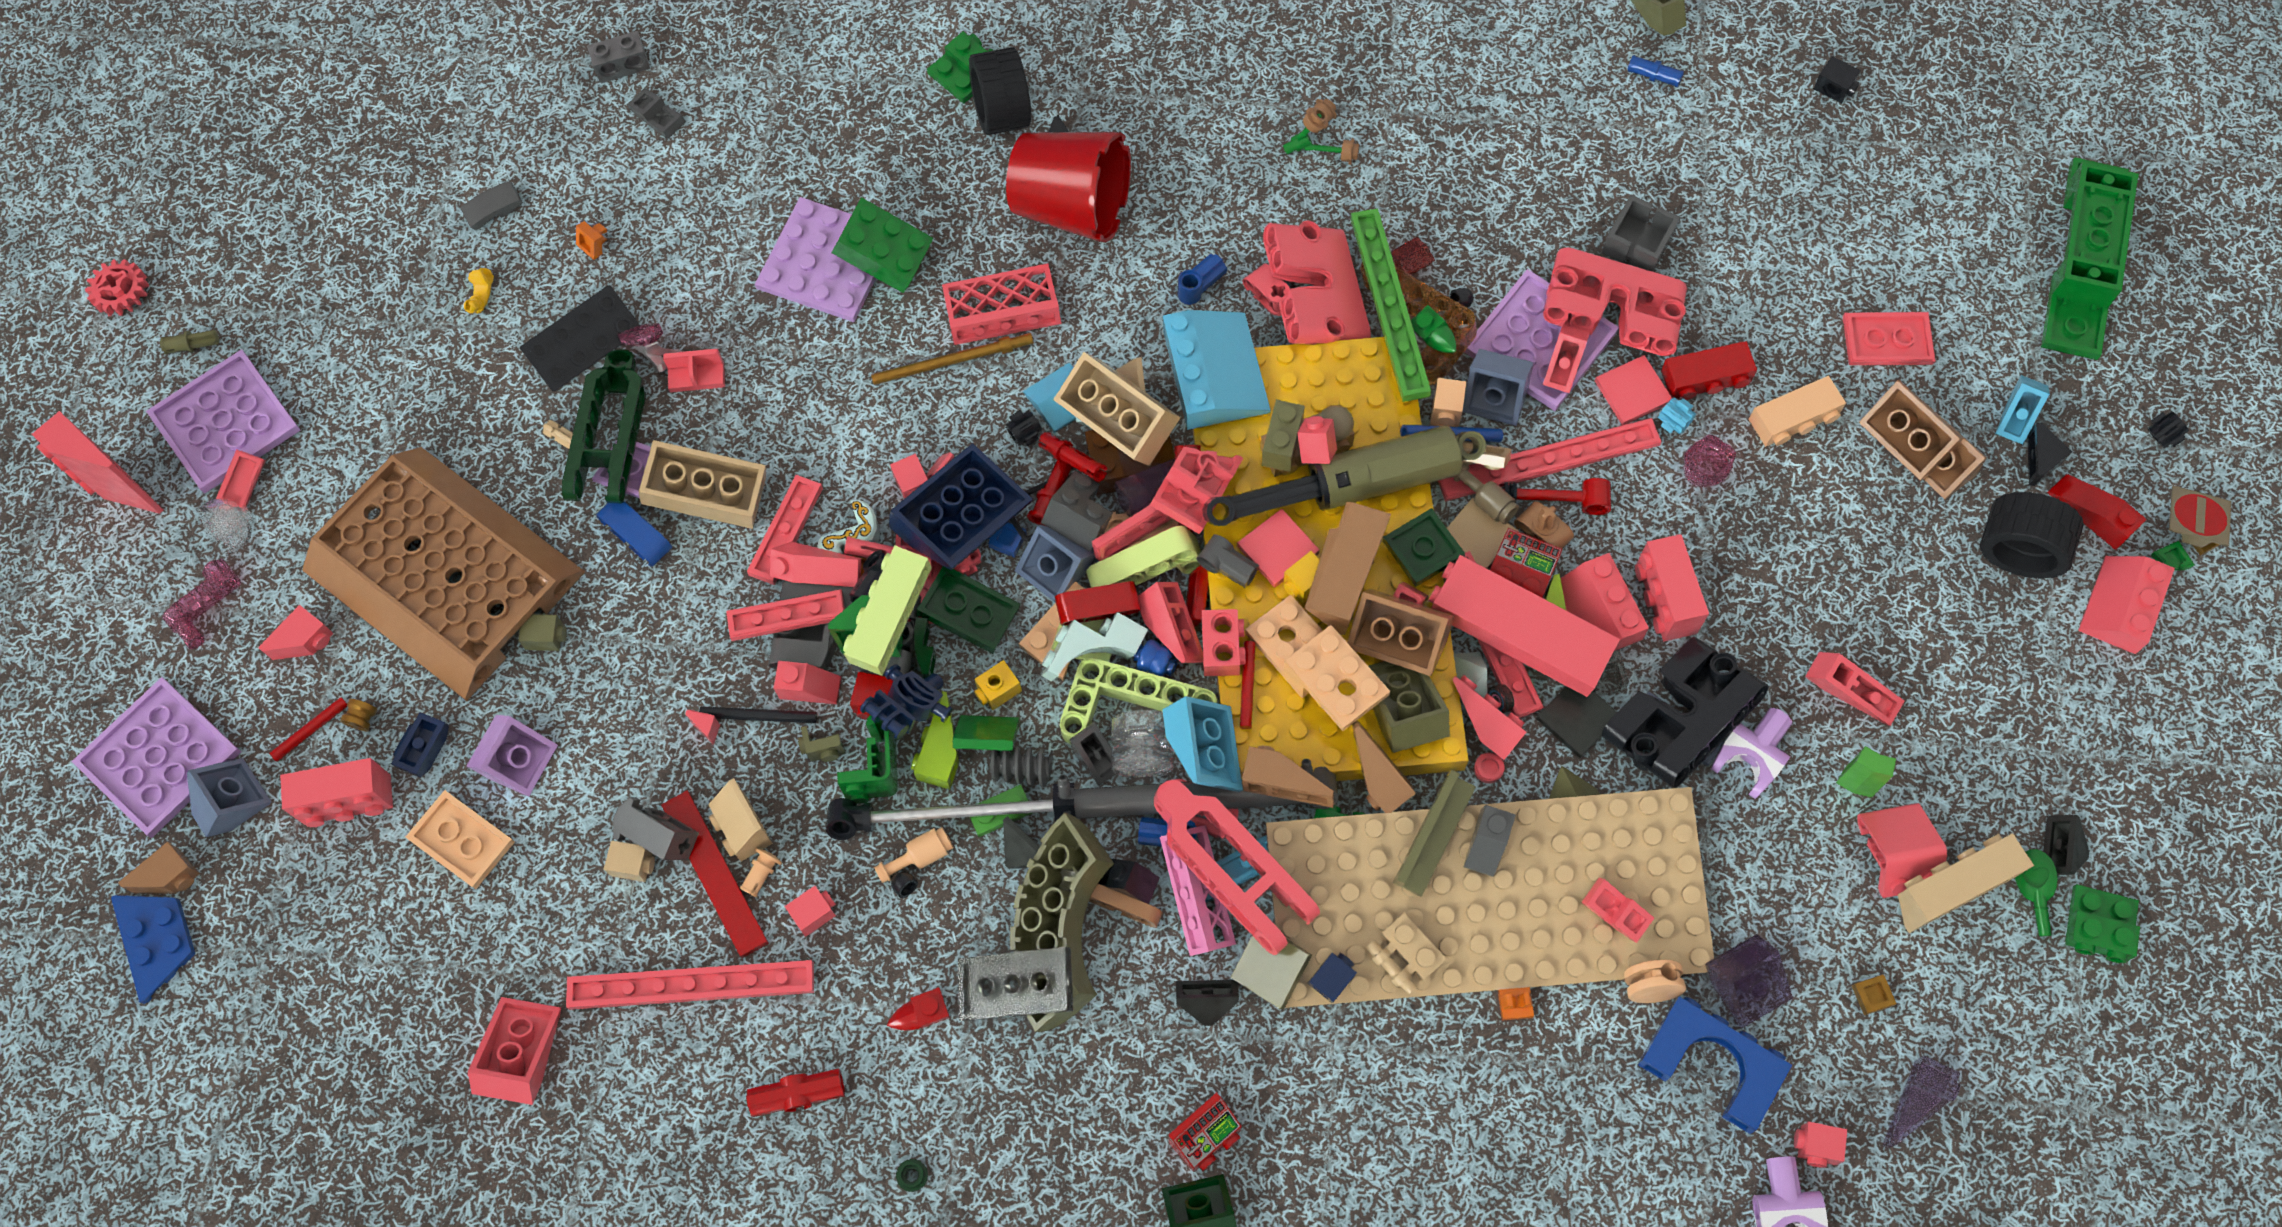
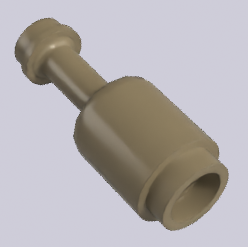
M1462 463V471L1459 475L1453 477L1456 482L1461 480L1476 493L1474 497L1476 505L1496 522L1501 521L1503 524L1509 522L1519 509V506L1515 503L1516 500L1495 482L1489 481L1486 484L1480 482L1468 471L1469 466Z

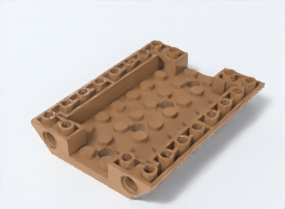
M422 447L397 453L388 458L311 538L302 569L303 572L466 701L470 699L507 658L500 649L537 609L547 615L585 573L583 569ZM373 509L381 510L377 518L373 520L368 519L370 511ZM421 540V546L417 550L408 551V546L412 541ZM462 572L460 581L449 583V578L453 573ZM504 604V610L501 614L496 616L490 614L494 605Z

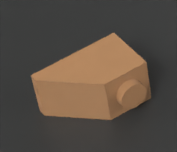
M166 842L120 880L118 884L134 894H176L179 891L188 889L194 883V878L200 873L178 847Z

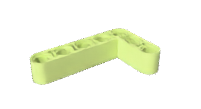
M1087 658L1081 661L1077 668L1060 720L1061 734L1065 742L1071 744L1070 739L1092 723L1100 695L1162 711V709L1173 704L1168 699L1173 694L1217 703V698L1212 691L1100 659ZM1089 671H1096L1099 674L1094 679L1084 677ZM1119 678L1127 681L1122 687H1116L1112 682ZM1146 686H1151L1155 689L1150 695H1144L1140 692ZM1081 697H1086L1090 700L1085 706H1079L1075 703ZM1071 724L1081 726L1080 731L1076 733H1070L1066 729Z

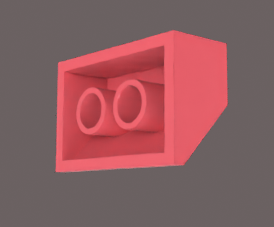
M1610 553L1586 561L1560 578L1566 611L1619 638L1620 640L1614 651L1643 640L1649 627Z
M2105 556L2078 631L2133 654L2138 653L2150 641L2175 568L2146 556Z

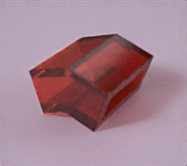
M1418 237L1391 251L1395 269L1403 280L1435 261L1427 245Z

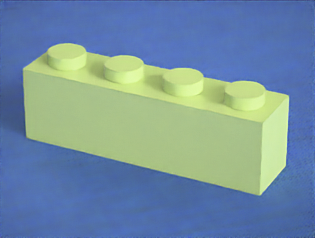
M895 545L891 554L887 553L881 565V570H883L878 581L874 580L870 587L868 604L866 608L862 607L857 615L856 624L858 625L853 635L850 634L844 643V655L850 664L883 676L932 569L927 557Z

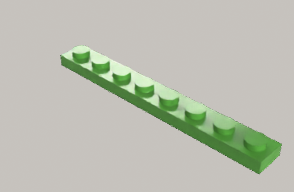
M1377 208L1351 213V223L1402 402L1430 397L1431 388L1379 210Z

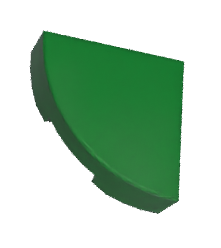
M2179 541L2151 554L2154 560L2174 567V570H2187L2195 566Z

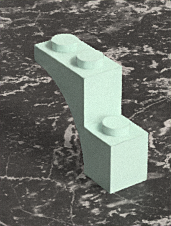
M1118 612L1110 619L1108 617L1104 619L1098 633L1073 620L1068 626L1062 625L1058 631L1055 641L1059 643L1054 652L1049 650L1042 662V666L1045 669L1041 676L1053 681L1059 676L1068 662L1089 653H1110L1128 660L1136 654L1148 629Z

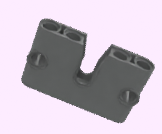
M784 581L779 601L842 589L846 609L852 604L849 594L854 587ZM920 595L909 617L911 620L910 622L907 621L903 632L909 633V637L902 642L901 657L890 658L883 676L895 664L901 667L900 671L903 675L911 670L915 647L916 617H919L916 615V612L921 604ZM828 623L774 633L768 666L777 670L778 661L808 663L827 671L837 647L834 638L828 630ZM851 664L852 671H855V677H857L858 672L879 675Z

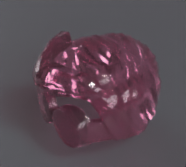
M1708 434L1686 450L1682 468L1684 476L1694 486L1712 487L1718 485L1729 476L1736 458V452L1717 436Z

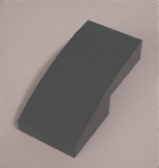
M646 88L627 104L628 108L636 116L666 139L671 137L686 122L680 113L665 105L660 96Z
M507 181L475 196L461 206L460 209L470 228L477 230L496 215L501 218L507 216L523 202L513 183Z

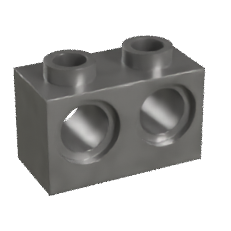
M638 31L587 45L593 68L600 83L650 69Z

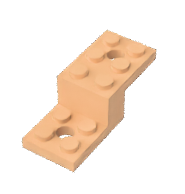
M1289 595L1245 629V634L1251 641L1256 643L1257 648L1299 696L1303 698L1310 693L1342 731L1346 730L1390 695V690L1334 627L1330 625L1325 630H1322L1292 595ZM1284 629H1289L1294 632L1295 638L1286 642L1281 640L1278 634ZM1345 682L1351 683L1355 687V692L1352 695H1343L1340 693L1338 686Z

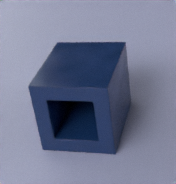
M1341 952L1338 956L1331 953L1307 984L1329 1002L1333 1003L1357 972L1352 969L1355 964Z

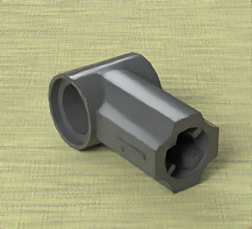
M1213 534L1196 558L1198 563L1212 573L1220 572L1244 588L1250 585L1259 570L1258 564L1235 551L1233 545L1228 540L1217 534Z

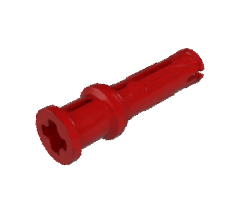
M1056 461L1045 487L1037 492L1035 506L1027 514L1028 520L1032 523L1044 525L1041 521L1050 499L1066 482L1072 466L1068 463Z

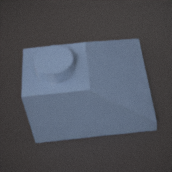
M1038 525L1014 571L1055 602L1056 595L1066 592L1075 581L1078 583L1086 574V570L1092 565L1095 554L1093 549L1088 551L1051 528Z
M243 758L191 769L187 772L191 813L206 838L232 831L271 804L270 798Z

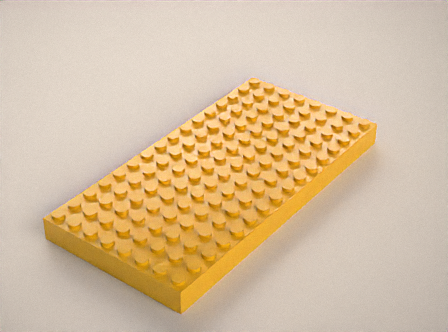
M1384 337L1339 340L1325 344L1317 343L1315 345L1291 344L1255 347L1271 412L1193 429L1194 444L1201 446V451L1217 452L1218 456L1233 458L1235 455L1243 457L1236 473L1222 495L1224 497L1309 476V464L1299 467L1290 475L1281 474L1274 477L1269 467L1262 466L1261 436L1268 432L1276 399L1304 405V419L1321 413L1322 410L1330 405H1340L1347 408L1354 420L1353 431L1355 433L1353 446L1349 450L1401 437L1400 429L1402 425H1422L1418 399L1402 402ZM1430 483L1356 502L1357 504L1391 514L1384 536L1429 509H1433ZM1314 498L1238 518L1236 521H1232L1225 526H1214L1207 522L1203 529L1204 547L1213 534H1217L1228 540L1233 545L1235 551L1244 555L1237 547V542L1280 509H1283L1320 549L1317 555L1320 559L1329 529L1339 527L1345 505L1322 511ZM1218 503L1212 512L1213 516L1218 520L1222 519L1226 513L1225 507L1221 503ZM1381 541L1362 592L1373 589L1393 596L1398 585L1405 582L1427 594L1428 598L1423 606L1431 608L1433 603L1428 600L1436 585L1442 588L1444 581L1443 577H1441L1442 572L1415 587ZM1207 570L1210 610L1238 609V619H1244V637H1239V647H1244L1245 641H1251L1245 634V629L1289 596L1284 589L1283 582L1274 588L1259 570L1246 588L1220 572L1212 573ZM1361 595L1345 635H1341L1346 642H1348ZM1297 597L1294 598L1322 630L1328 627L1327 624L1305 609L1307 601L1302 603ZM1219 625L1216 627V630L1220 633H1226L1230 630V627ZM1284 629L1278 634L1279 638L1286 642L1295 638L1294 632L1289 629ZM1451 631L1432 676H1429L1449 710V737L1392 753L1381 732L1373 708L1358 719L1404 776L1450 772L1451 769L1454 771H1465L1469 761L1460 695L1453 682L1454 676L1457 677ZM1257 646L1255 647L1251 729L1240 728L1243 665H1240V675L1217 676L1219 704L1231 706L1241 779L1249 746L1256 748L1258 746H1269L1300 767L1302 760L1309 759L1311 760L1313 771L1317 767H1327L1330 772L1335 773L1336 781L1364 779L1352 725L1342 731L1310 693L1301 698ZM1226 652L1216 656L1221 661H1227L1232 658ZM1356 652L1368 666L1383 662V660ZM1345 682L1338 686L1340 693L1348 696L1355 692V687L1351 683Z

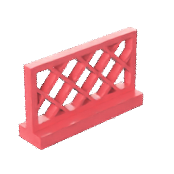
M1048 263L942 284L954 345L1061 324L1059 305ZM1045 273L1046 278L1040 285L1030 281L1033 275ZM1014 279L1019 282L1013 290L1003 286L1007 280ZM987 284L992 287L987 295L977 291L981 285ZM1024 286L1035 290L1029 298L1019 294ZM962 290L965 294L960 300L951 297L949 292ZM998 291L1008 295L1002 303L992 299ZM1040 294L1046 295L1051 299L1041 302L1035 301ZM972 296L981 300L975 308L966 304ZM1013 299L1023 303L1021 306L1008 307ZM987 304L997 308L995 311L981 312ZM960 309L970 313L969 316L954 319V316Z

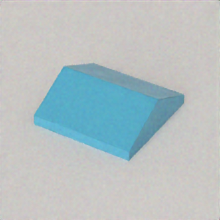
M1067 363L1023 391L1054 433L1076 420L1073 414L1053 400L1074 368L1070 363Z

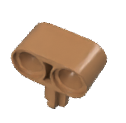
M1534 501L1514 520L1516 529H1522L1527 535L1562 549L1574 538L1571 528L1555 514L1556 508L1554 506L1548 508L1540 502Z

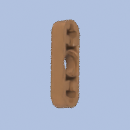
M1097 884L1089 902L1110 911L1114 909L1121 911V915L1152 928L1158 927L1163 915L1161 910L1152 905L1100 884Z

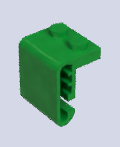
M871 715L866 721V726L871 735L870 738H866L867 770L837 772L838 785L845 798L854 801L856 804L867 803L869 798L890 797L898 791L895 734L890 730L884 731L881 728L883 721L880 720L874 723L871 720ZM883 735L885 738V752H882L878 742H883Z

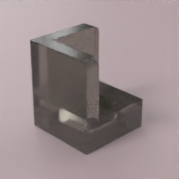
M1620 650L1613 652L1594 689L1598 696L1625 692L1629 684Z

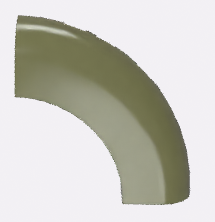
M1065 812L1041 839L1042 844L1034 858L1029 859L1026 866L1029 869L1023 884L1018 886L1013 908H1016L1014 926L1010 928V951H1013L1015 969H1012L1013 978L1018 981L1021 993L1019 999L1035 1032L1048 1031L1063 1024L1097 995L1084 965L1082 926L1090 897L1100 879L1114 862L1092 831L1075 816Z

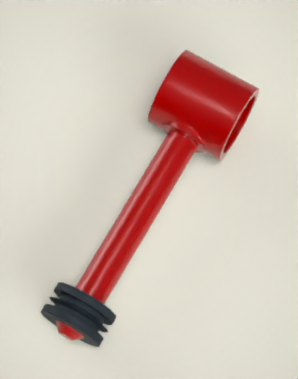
M1587 479L1582 482V491L1517 488V483L1513 482V485H1511V482L1510 485H1508V482L1504 483L1503 490L1515 500L1581 502L1582 512L1587 515H1605L1611 511V482L1607 479Z

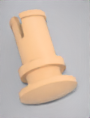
M758 848L755 851L759 853L757 860L753 859L751 862L754 865L742 886H740V889L756 898L769 873L773 874L774 870L772 868L775 863L782 865V862L775 855Z

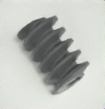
M1019 746L1015 747L1012 754L1009 751L998 752L997 750H991L990 772L994 781H998L1003 773L1004 781L1007 783L1015 776L1017 784H1022L1026 777L1028 785L1033 786L1037 778L1041 787L1047 785L1052 772L1053 750H1051L1048 758H1045L1043 749H1039L1036 757L1033 756L1031 747L1027 748L1024 755H1021Z

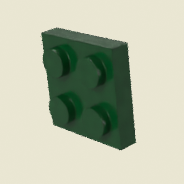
M1432 508L1383 537L1382 541L1415 587L1445 570L1449 562L1455 564L1460 555L1465 557L1463 549Z

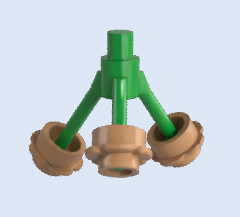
M1317 99L1315 106L1306 110L1303 118L1305 126L1303 131L1291 137V141L1283 145L1286 154L1288 155L1295 150L1299 152L1303 149L1305 151L1315 150L1341 153V161L1349 162V165H1351L1352 160H1358L1359 144H1355L1354 138L1343 140L1342 147L1312 144L1308 133L1310 131L1319 133L1323 128L1326 129L1330 120L1337 117L1335 112L1336 106L1329 99Z

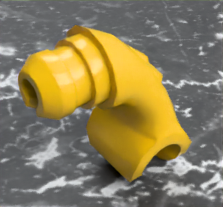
M480 268L469 273L468 280L473 284L474 291L473 296L464 302L466 312L478 314L487 305L494 278L491 270Z

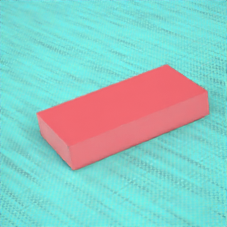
M236 449L215 501L244 512L266 460Z

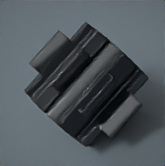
M1019 410L1009 416L1011 421L1006 424V429L1018 446L1024 443L1029 446L1039 440L1037 435L1042 432V427L1032 412L1028 410L1022 413Z
M2173 411L2166 415L2164 412L2160 413L2151 420L2153 425L2147 428L2153 438L2164 449L2170 444L2175 447L2185 440L2184 434L2189 431L2185 423Z

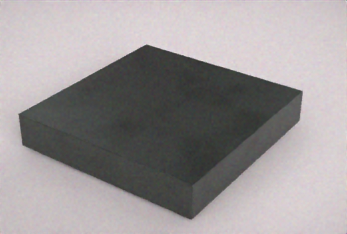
M1566 686L1537 715L1536 719L1581 759L1602 737L1604 727L1617 711L1594 691L1586 697Z

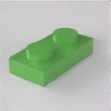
M1018 785L978 804L1028 801L1022 786ZM1033 813L970 817L978 837H981L1003 827V820L1007 816L1015 822Z

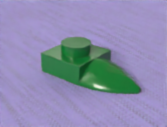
M1429 305L1411 319L1414 333L1429 347L1444 353L1456 352V339L1446 321Z

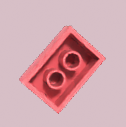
M1678 534L1647 541L1635 565V573L1638 581H1643L1646 589L1644 591L1645 603L1647 607H1652L1655 615L1653 617L1655 632L1657 634L1661 633L1663 642L1696 635L1708 617L1709 612L1682 535Z
M371 758L280 775L282 809L307 827H319L324 825V821L333 819L340 822L350 821L354 819V815L364 813L368 816H377L383 814L385 809L393 808L391 774Z

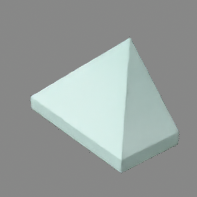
M1480 652L1454 654L1457 677L1461 679L1465 675L1477 685L1474 691L1484 698L1487 694V668ZM1460 697L1461 710H1466Z

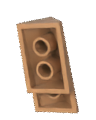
M1897 380L1859 421L1919 480H1925L1944 499H1947L1977 476L1987 459L1983 453L1900 380Z
M1346 502L1339 527L1329 529L1305 605L1306 610L1328 626L1332 625L1340 635H1345L1391 516L1390 513L1353 502Z

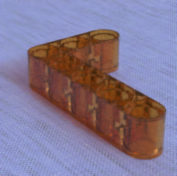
M1362 262L1360 267L1364 286L1370 290ZM1395 267L1408 313L1415 317L1427 305L1436 313L1445 311L1444 314L1439 315L1446 321L1456 339L1455 353L1440 352L1428 345L1421 352L1424 368L1430 365L1437 366L1434 369H1425L1429 385H1435L1438 378L1446 376L1477 335L1475 314L1467 307ZM1417 298H1422V299H1423V300H1421V301H1413L1414 299H1417ZM1462 324H1467V325H1469V326H1467V327H1465V328L1458 327V326H1460V325H1462Z

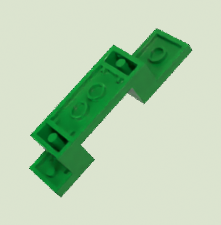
M2076 157L2070 162L2063 208L2072 210L2064 261L2051 279L2041 348L2098 360L2102 355L2108 308L2120 294L2123 286L2138 173L2129 172V169Z

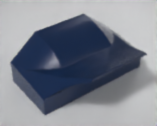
M419 712L416 720L408 726L395 749L391 765L421 778L430 770L447 739L449 725L446 722Z

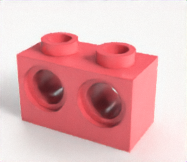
M1238 609L1202 610L1204 676L1240 675V665H1246L1245 647H1239V637H1244V619H1238ZM1227 625L1230 627V630L1226 633H1220L1216 630V627ZM1226 652L1232 658L1227 661H1221L1216 656Z

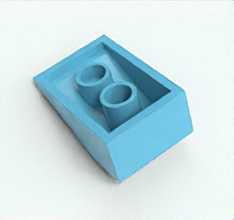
M1185 696L1162 709L1166 738L1192 782L1230 791H1242L1243 787L1231 706Z

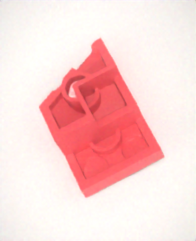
M1183 447L1150 505L1200 534L1207 523L1202 512L1205 502L1212 497H1222L1243 457L1235 455L1233 458L1218 456L1217 452L1199 451L1195 448Z

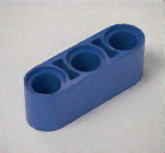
M625 501L622 504L607 503L595 514L604 526L607 524L611 528L610 531L623 543L627 542L630 545L629 548L642 560L646 559L650 567H653L673 548L660 532Z

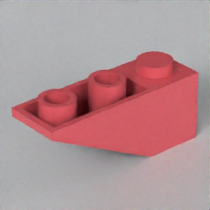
M1465 675L1461 679L1454 676L1453 682L1480 742L1505 760L1527 733L1522 728L1525 723L1512 712L1506 716L1498 710L1501 704L1488 693L1484 698L1474 691L1477 685Z

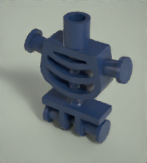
M895 664L885 673V677L888 680H893L888 696L879 689L875 693L874 698L870 696L863 702L860 711L862 713H869L874 723L882 720L881 728L884 731L890 730L893 732L896 740L901 739L906 733H910L915 721H926L933 713L941 718V722L945 723L953 707L949 706L947 708L940 704L943 694L939 690L943 687L944 683L938 674L932 673L925 679H922L914 671L903 675L900 671L901 667Z

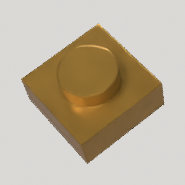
M1884 974L1852 985L1864 1016L1897 1004Z

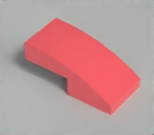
M1598 878L1581 902L1635 943L1639 941L1654 920V917L1633 899L1625 897L1603 878Z

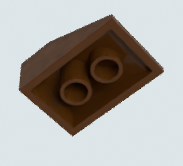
M1085 431L1088 456L1107 467L1105 471L1107 475L1102 481L1097 482L1100 484L1097 495L1161 483L1175 462L1170 435L1150 466L1133 460L1096 431Z

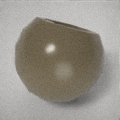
M1330 405L1322 410L1319 415L1322 418L1333 419L1336 441H1342L1347 438L1354 428L1352 414L1343 406Z

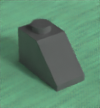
M1488 805L1481 808L1463 866L1464 868L1494 877L1507 846L1516 814Z

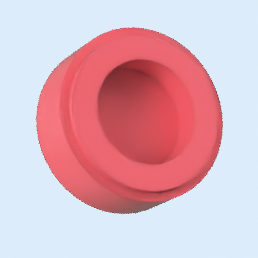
M1495 753L1481 754L1474 764L1476 777L1484 783L1497 782L1505 770L1503 760Z

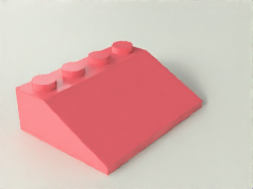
M60 411L32 433L40 442L36 446L37 449L49 460L51 459L63 472L65 471L69 477L90 495L96 492L103 499L159 514L164 510L112 458Z

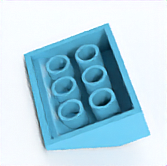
M1187 310L1163 315V333L1187 430L1271 412L1245 313Z

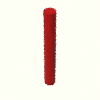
M1245 641L1246 665H1243L1240 728L1251 729L1256 643Z
M342 697L337 699L269 753L270 756L278 762L347 707V702Z

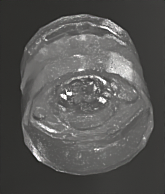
M1136 710L1120 713L1111 718V741L1117 744L1111 750V756L1114 758L1112 759L1111 770L1115 774L1125 777H1157L1173 771L1174 759L1171 757L1174 750L1168 744L1169 741L1166 738L1163 712Z

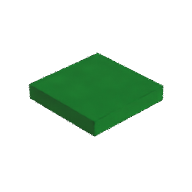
M960 715L953 736V748L1011 751L1013 750L1019 729V717Z

